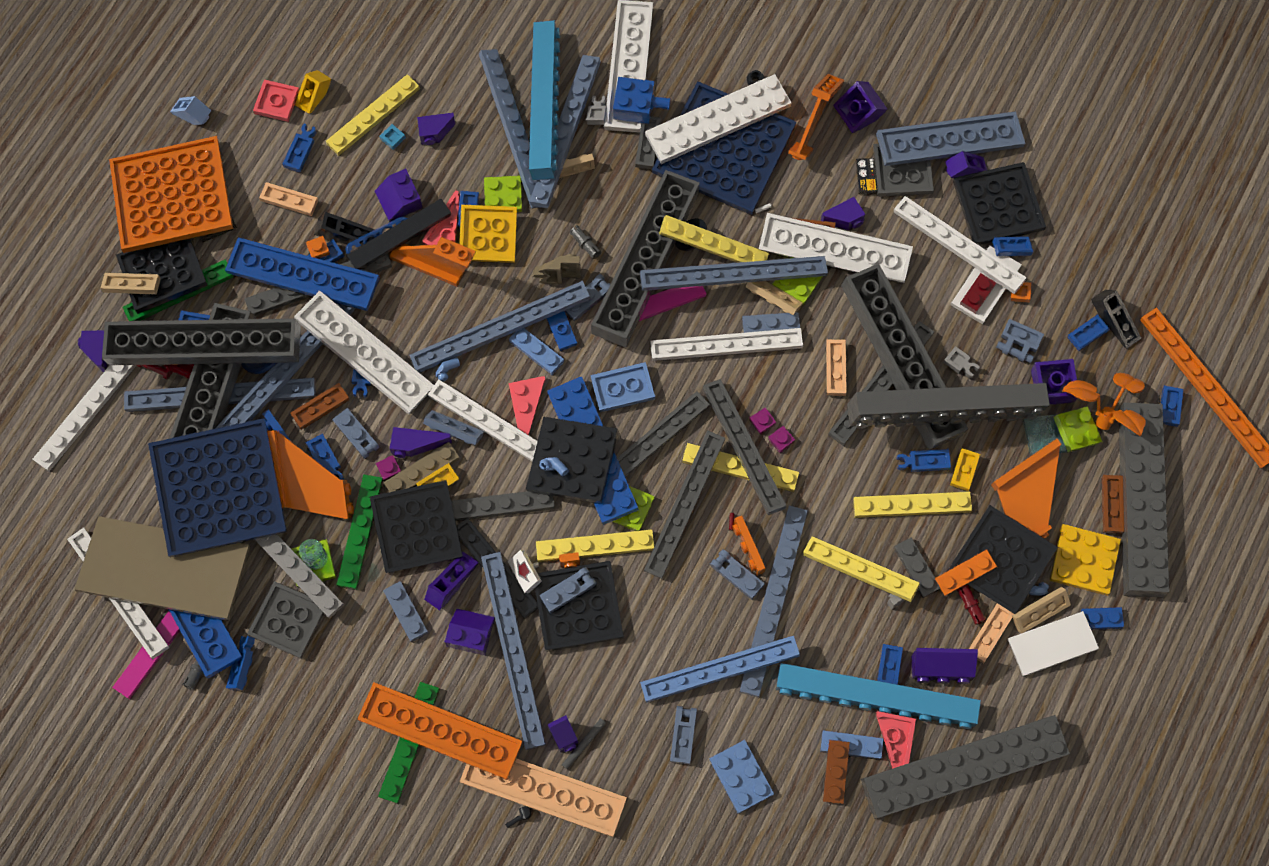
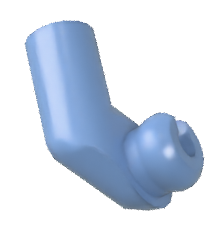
M458 358L442 362L436 371V378L442 382L448 379L446 373L450 369L460 366Z
M557 457L544 458L539 463L542 470H556L561 476H565L569 472V469Z
M1040 582L1038 586H1033L1029 594L1045 596L1048 593L1049 585Z

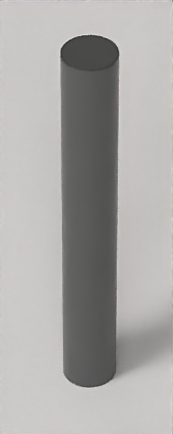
M600 718L562 763L566 770L570 768L604 727L606 722Z

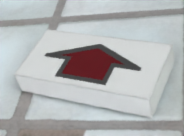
M520 550L508 561L524 593H530L542 582L525 550Z

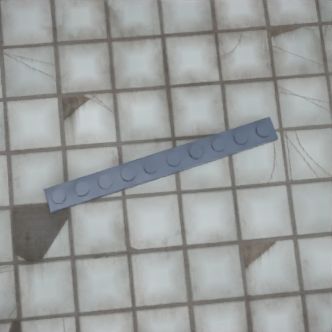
M481 50L479 57L528 201H530L537 180H532L529 171L530 143L498 50Z
M582 56L556 127L558 131V140H555L558 148V155L555 156L557 171H554V178L537 180L529 201L531 206L548 208L600 66V57Z
M825 256L640 270L642 291L820 277L827 276L828 271Z
M581 281L410 354V358L415 370L420 373L444 361L453 359L591 299L584 282Z
M334 302L349 315L356 309ZM307 330L300 338L299 362L277 363L215 429L251 421L323 343Z
M289 379L270 401L315 398V379ZM258 382L235 383L229 404H238ZM186 387L125 391L124 410L132 412L180 408Z
M793 506L788 507L751 648L774 641L808 510ZM767 666L744 673L739 693L759 698Z
M501 552L482 556L483 568L525 749L529 750L546 745L502 555Z

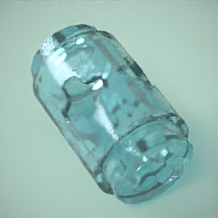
M308 539L300 545L299 555L309 568L320 569L326 564L328 555L318 540Z

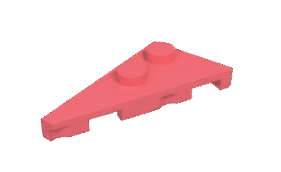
M455 190L446 204L452 215L429 229L422 240L423 245H437L441 237L456 243L460 202L459 191Z
M544 376L509 383L517 428L527 435H530L532 422L534 421L542 388L545 384Z
M877 711L876 717L892 768L908 764L916 719Z

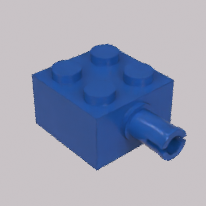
M618 77L613 105V119L649 124L653 107L669 110L671 98L655 97L654 81Z

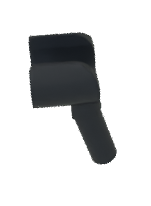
M528 806L519 808L520 815L505 824L506 827L509 828L518 821L529 819L532 815L531 809Z

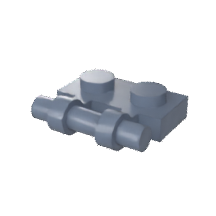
M1009 319L1001 335V338L1006 339L1007 343L999 341L996 348L1002 350V353L1006 355L1011 354L1017 357L1022 362L1027 361L1031 363L1034 356L1027 354V352L1031 350L1036 353L1044 334ZM1012 343L1022 346V351L1011 347Z

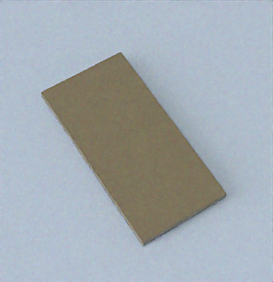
M98 516L75 591L229 621L250 545L235 543L170 558L168 557L163 528Z

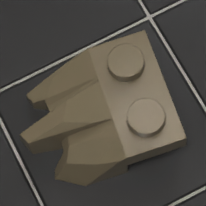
M574 254L559 256L550 262L535 267L532 277L540 278L539 283L562 284V277L581 278L580 256Z

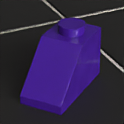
M454 113L417 117L421 144L433 145L440 143L456 124Z
M965 151L945 161L947 173L951 178L988 170L984 157Z
M852 197L823 212L821 221L836 222L835 227L845 230L856 229L863 224L865 213L855 197Z
M104 330L81 331V337L78 339L79 348L102 372H105L107 363L102 359Z
M566 715L548 724L560 752L565 751L567 753L576 748L578 739Z

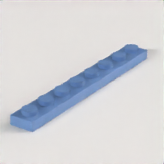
M790 636L640 683L645 701L648 703L796 658L800 654L794 636Z

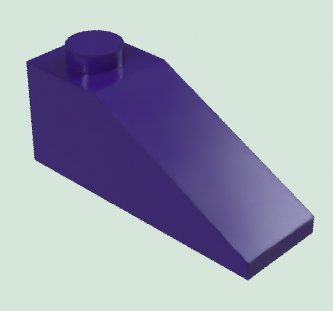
M393 427L390 451L397 458L412 457L439 448L448 442L451 444L452 437L450 433Z
M462 552L463 557L456 558L428 586L424 600L439 611L452 599L478 565L476 560Z

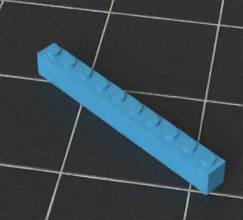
M555 20L533 22L529 171L532 180L554 178V171H557L555 156L558 155V148L555 140H558V131L555 128L559 123L558 115L556 114V111L559 110V103L556 96H559L557 81L560 78L557 67H560V60L557 53H560V44L558 42L560 28L556 27Z
M783 663L780 664L776 690L786 696H791L793 693L798 694L803 699L819 698V701L824 703L836 701L839 702V705L851 707L852 704L859 706V709L867 711L873 708L878 709L879 712L889 714L895 712L899 713V716L909 718L916 716L919 717V720L931 722L932 719L939 721V724L942 725L959 724V727L963 729H971V727H975L978 723L981 700Z

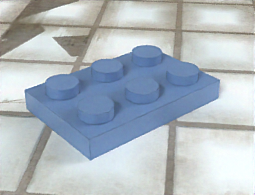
M646 362L590 375L600 413L655 399Z
M745 740L709 758L738 814L774 795Z

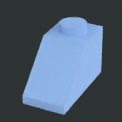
M193 96L179 98L170 112L193 125H201L209 119L211 109L197 97Z

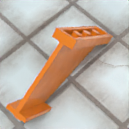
M827 74L814 87L811 95L818 97L801 142H796L788 152L794 159L806 160L813 152L814 148L807 146L827 102L843 86V79Z
M441 237L437 245L409 246L404 243L391 252L390 259L457 287L476 251Z
M267 431L282 508L287 507L344 519L352 518L351 514H354L353 503H350L349 495H351L350 483H347V480H340L279 431Z
M1058 439L1043 447L991 484L993 489L998 492L1005 515L1042 538L1049 536L1048 531L1052 529L1049 525L1059 450L1062 445Z

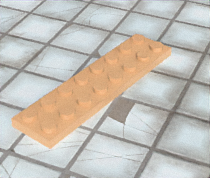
M517 758L508 780L466 764L460 783L523 806H528L534 810L610 837H614L627 797Z

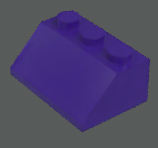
M916 648L911 656L912 680H917L918 683L930 682L929 680H937L938 683H950V680L958 681L959 684H968L976 675L978 649Z

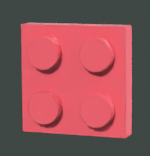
M264 80L253 109L254 114L289 122L299 94V88Z

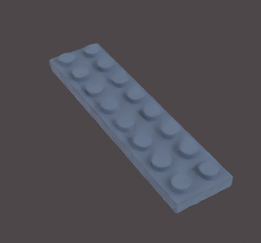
M1016 112L878 130L876 133L885 166L948 158L962 151L977 154L1020 148L1025 145Z

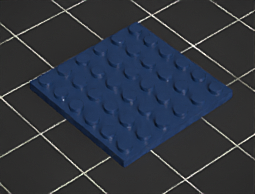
M697 81L680 116L729 94ZM775 113L663 164L657 159L652 173L662 177L665 170L697 181L700 183L699 193L752 215L791 137L796 121Z
M264 418L148 443L168 557H176L287 532L266 420Z

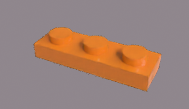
M742 515L736 517L734 525H732L736 536H740L742 551L744 554L747 553L750 558L748 560L749 567L758 576L765 572V566Z
M985 550L936 577L935 580L946 596L995 569L997 565L989 551Z

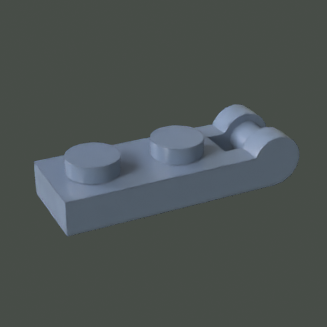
M601 274L597 275L586 286L591 299L569 308L565 312L575 322L605 297L610 283H607ZM598 286L602 288L599 292L596 290Z
M348 408L332 419L364 459L369 456L370 452L380 448ZM368 442L369 444L363 448L362 445Z
M722 549L718 553V558L716 560L713 559L710 566L752 600L765 583L731 557L727 551ZM724 561L729 564L726 569L722 567Z
M587 567L580 569L574 575L539 595L549 613H552L597 585L595 579L590 577V571ZM580 579H583L585 582L582 586L577 582Z
M677 706L670 762L690 765L697 708H691L690 710ZM690 717L689 722H682L681 718Z

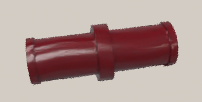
M969 585L958 588L957 592L965 604L964 608L970 613L974 624L979 625L982 623L981 621L985 622L987 619L978 605V599L975 600Z

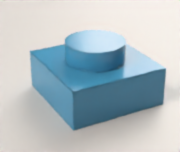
M393 124L379 136L380 140L392 150L406 138L405 134Z

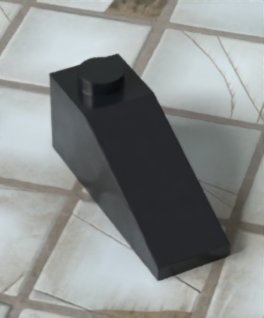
M324 212L318 218L314 235L323 236L330 241L334 240L335 242L349 244L375 229ZM374 237L367 238L366 243L374 239Z
M1104 290L1091 299L1098 315L1124 348H1128L1142 339L1117 290Z

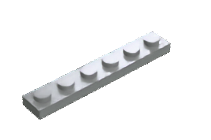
M277 534L255 539L329 619L344 606Z

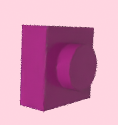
M766 407L752 415L749 419L760 435L776 425V421Z
M784 426L768 437V440L779 453L795 442V439Z
M393 455L376 463L384 482L401 472Z

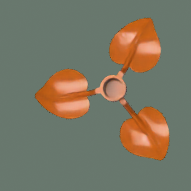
M1116 373L1113 376V381L1122 388L1112 407H1104L1101 410L1100 394L1096 393L1097 388L1086 381L1076 380L1068 383L1063 388L1062 392L1070 393L1084 401L1094 402L1097 400L1095 415L1098 418L1095 424L1100 429L1109 430L1116 419L1137 435H1142L1146 424L1143 416L1132 410H1114L1125 389L1132 393L1143 391L1145 384L1142 380L1126 373Z

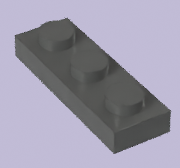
M650 116L649 124L641 123L635 167L653 169L656 154L645 135V131L660 125L661 117Z
M912 537L894 546V550L910 578L920 583L918 592L922 598L940 590L934 575Z

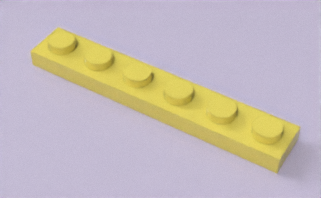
M407 74L327 139L326 144L338 156L341 155L420 90L419 85Z
M668 215L664 216L659 232L660 235L737 263L765 261L769 255L765 251Z
M687 443L682 463L692 465L700 446ZM719 452L712 471L749 480L738 456ZM765 463L777 488L794 492L799 472Z
M970 492L853 498L855 518L971 513L972 511Z
M652 530L536 541L538 562L560 560L559 555L579 552V558L652 551L654 549Z
M813 536L803 552L804 556L909 602L913 600L920 586V583Z

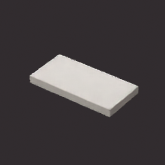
M990 245L986 250L1016 271L1022 265L1008 256H997L995 249ZM974 268L951 302V306L983 324L1006 288L996 282L995 287L976 314L960 305V302L979 274L982 273Z
M1084 612L1008 638L1022 676L1099 649Z

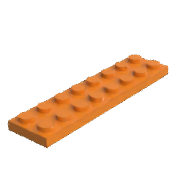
M373 682L357 719L360 722L505 780H508L523 743L519 739Z

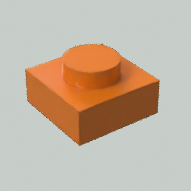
M323 236L306 242L311 257L319 259L330 255Z
M1024 282L1015 294L1011 292L1010 301L1029 303L1031 283Z
M579 552L559 555L561 568L580 565Z

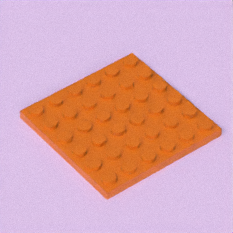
M217 136L109 159L120 244L123 253L233 229Z

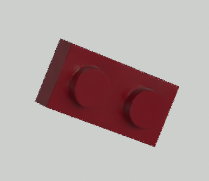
M980 273L961 300L960 305L976 314L995 287L996 282Z

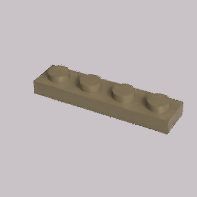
M450 442L383 483L389 492L416 487V483L448 463L450 465L460 458Z

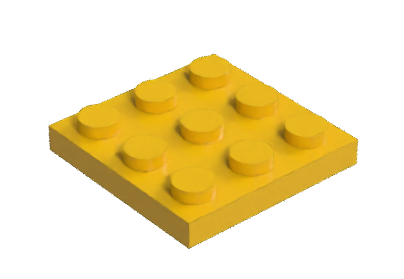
M461 205L460 245L476 251L472 261L515 263L517 207Z
M1062 524L1050 581L1108 596L1110 594L1121 539Z

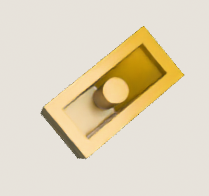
M318 70L306 73L295 106L308 114L312 113L327 94L331 78Z

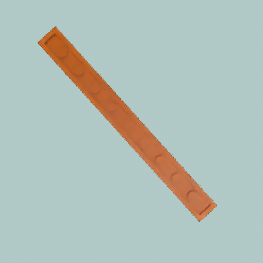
M1157 307L1144 315L1140 321L1261 469L1268 465L1269 444Z

